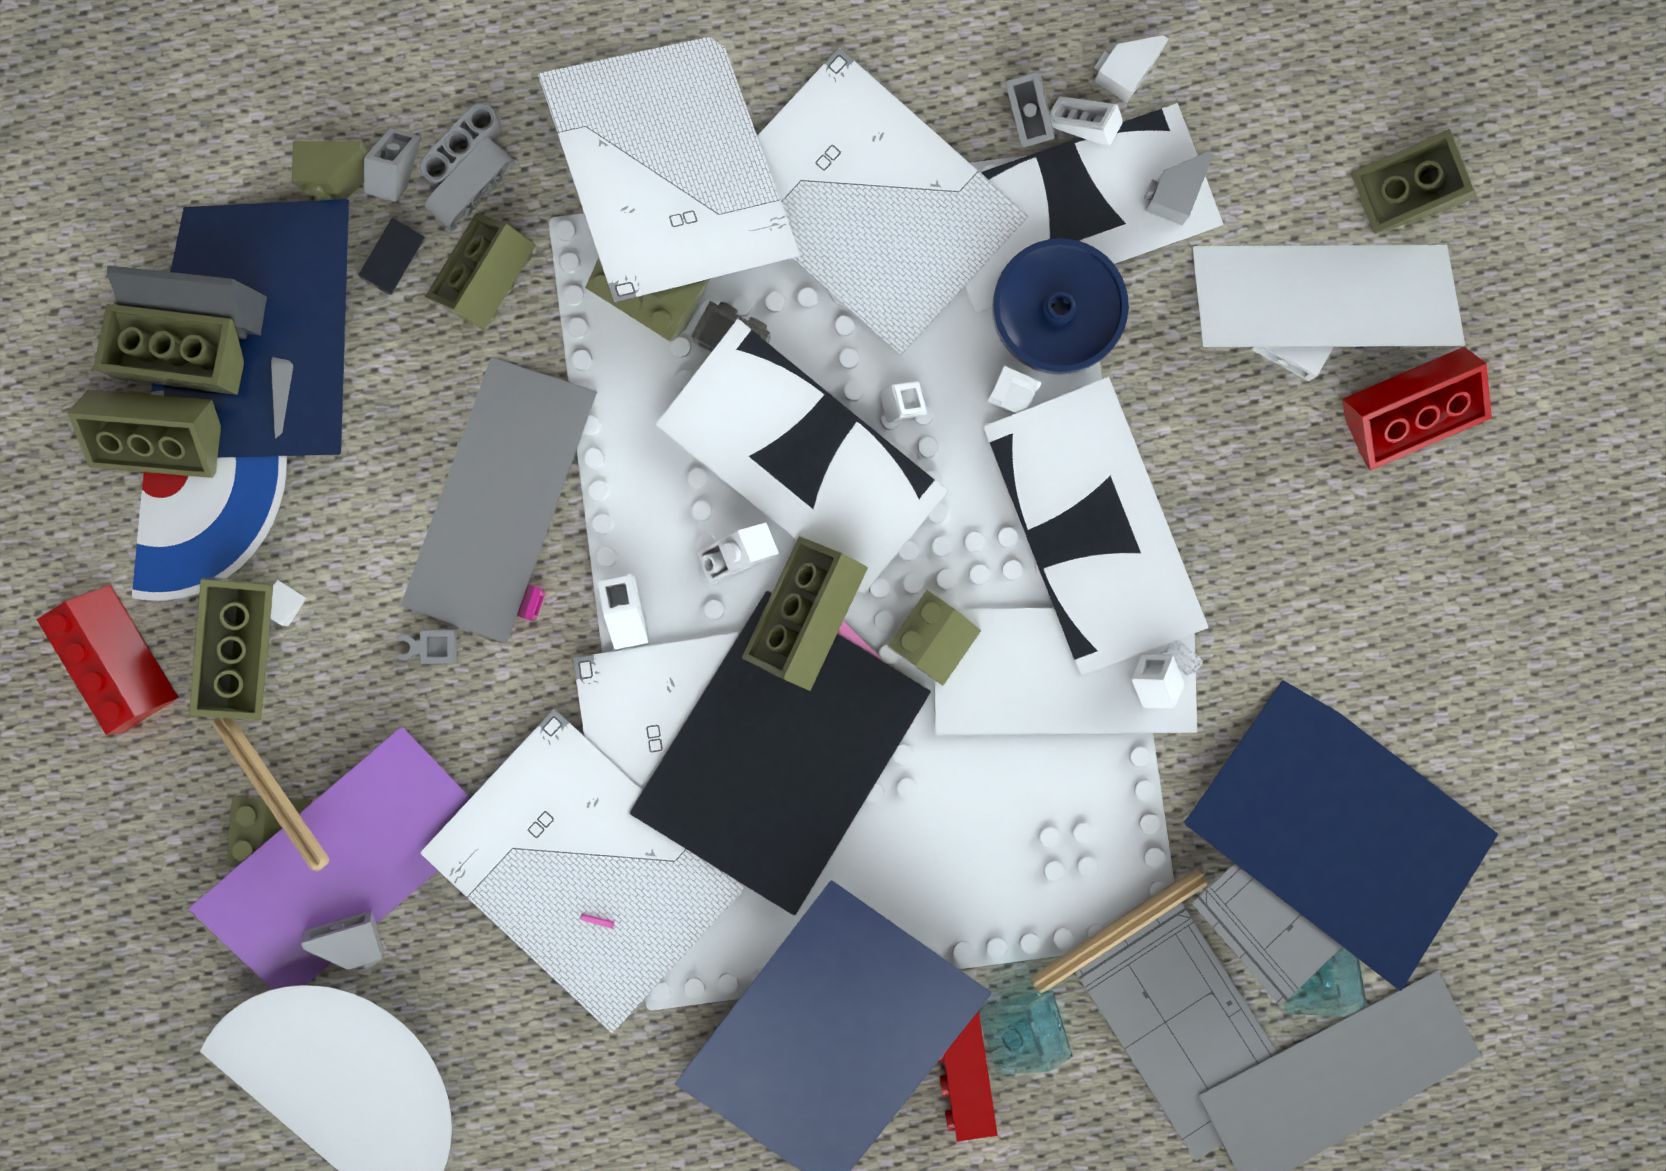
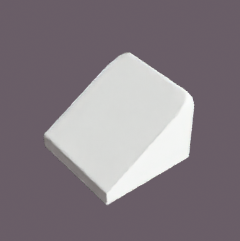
M919 381L891 385L880 391L888 423L927 413Z
M277 580L273 585L271 619L282 626H289L306 600V597Z

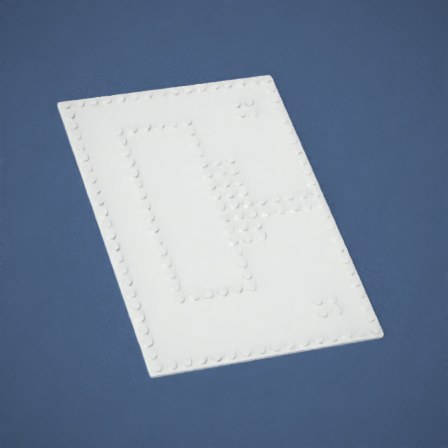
M1025 156L972 162L970 164L979 172H983ZM585 214L551 218L549 220V230L568 382L597 391L577 447V456L602 653L741 632L765 592H773L797 541L656 425L737 319L741 320L948 490L943 499L867 591L862 594L857 590L843 620L880 656L883 662L931 691L930 695L797 914L794 916L745 886V889L645 997L646 1007L649 1010H660L740 999L831 880L958 969L1063 956L1173 884L1174 875L1153 733L936 735L935 680L888 648L889 643L926 590L954 609L1054 608L983 426L1011 416L1014 413L996 406L987 400L1004 366L1041 382L1029 405V408L1102 380L1100 362L1085 370L1061 375L1040 372L1024 365L1001 342L994 325L992 307L975 313L965 286L907 350L900 355L793 258L711 278L686 330L670 342L585 288L599 258ZM919 381L927 413L888 423L880 391L891 385ZM766 522L779 554L753 567L709 584L697 552L738 530ZM631 574L636 578L649 643L615 650L603 615L597 581Z

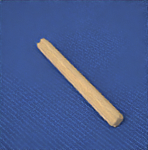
M218 718L214 720L213 727L308 867L314 871L322 870L329 863V857L237 723L232 718Z
M1194 869L1032 975L1030 978L1031 983L1038 993H1044L1206 887L1208 884L1206 877L1200 870Z

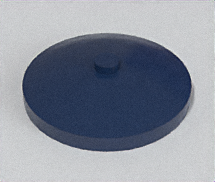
M1064 238L1048 239L1034 243L1014 256L998 279L992 302L994 325L1006 349L1018 361L1034 370L1059 375L1085 370L1107 356L1121 338L1127 323L1129 310L1127 289L1114 263L1095 247L1078 240Z

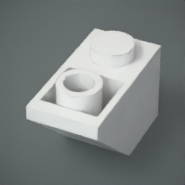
M766 522L738 530L697 552L709 584L753 567L779 554Z
M629 574L597 581L603 615L615 650L649 643L635 576Z

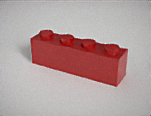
M978 1011L937 1062H944L946 1075L939 1076L942 1096H949L951 1109L945 1110L947 1130L954 1131L957 1142L998 1136L980 1014Z

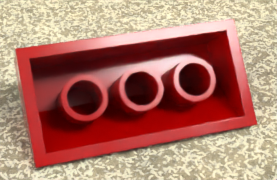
M1464 346L1342 399L1346 423L1370 471L1492 418L1487 363Z
M111 585L67 600L36 619L106 735L126 732L179 698Z

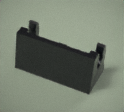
M391 218L358 274L359 277L388 295H393L395 288L426 238L396 219Z

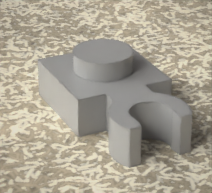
M420 630V640L410 635L396 637V641H406L410 645L408 653L396 654V658L399 660L408 661L420 655V664H457V630Z

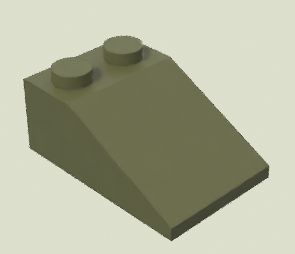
M1450 129L1352 172L1375 234L1447 211L1478 197Z

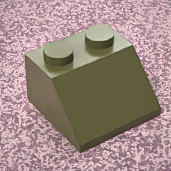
M293 141L292 182L314 201L347 199L364 183V157L369 151L361 142Z
M926 590L889 643L888 648L943 686L981 630L956 609Z
M242 795L232 797L226 866L228 867L239 866L282 829L261 796ZM288 798L298 814L312 803V799Z

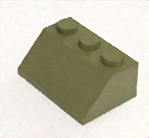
M476 213L425 297L468 323L485 330L487 325L495 319L497 309L504 297L512 291L514 281L521 269L531 260V253L536 245L507 223Z
M598 258L585 288L671 342L686 330L710 279L614 302L602 264Z

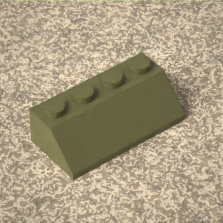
M107 304L93 369L118 380L238 395L244 360L235 323L232 319Z
M87 390L67 412L89 467L213 478L216 473L221 425L211 399Z
M799 536L742 659L811 691L868 567L841 552Z
M205 576L201 578L189 716L248 720L262 719L273 584Z

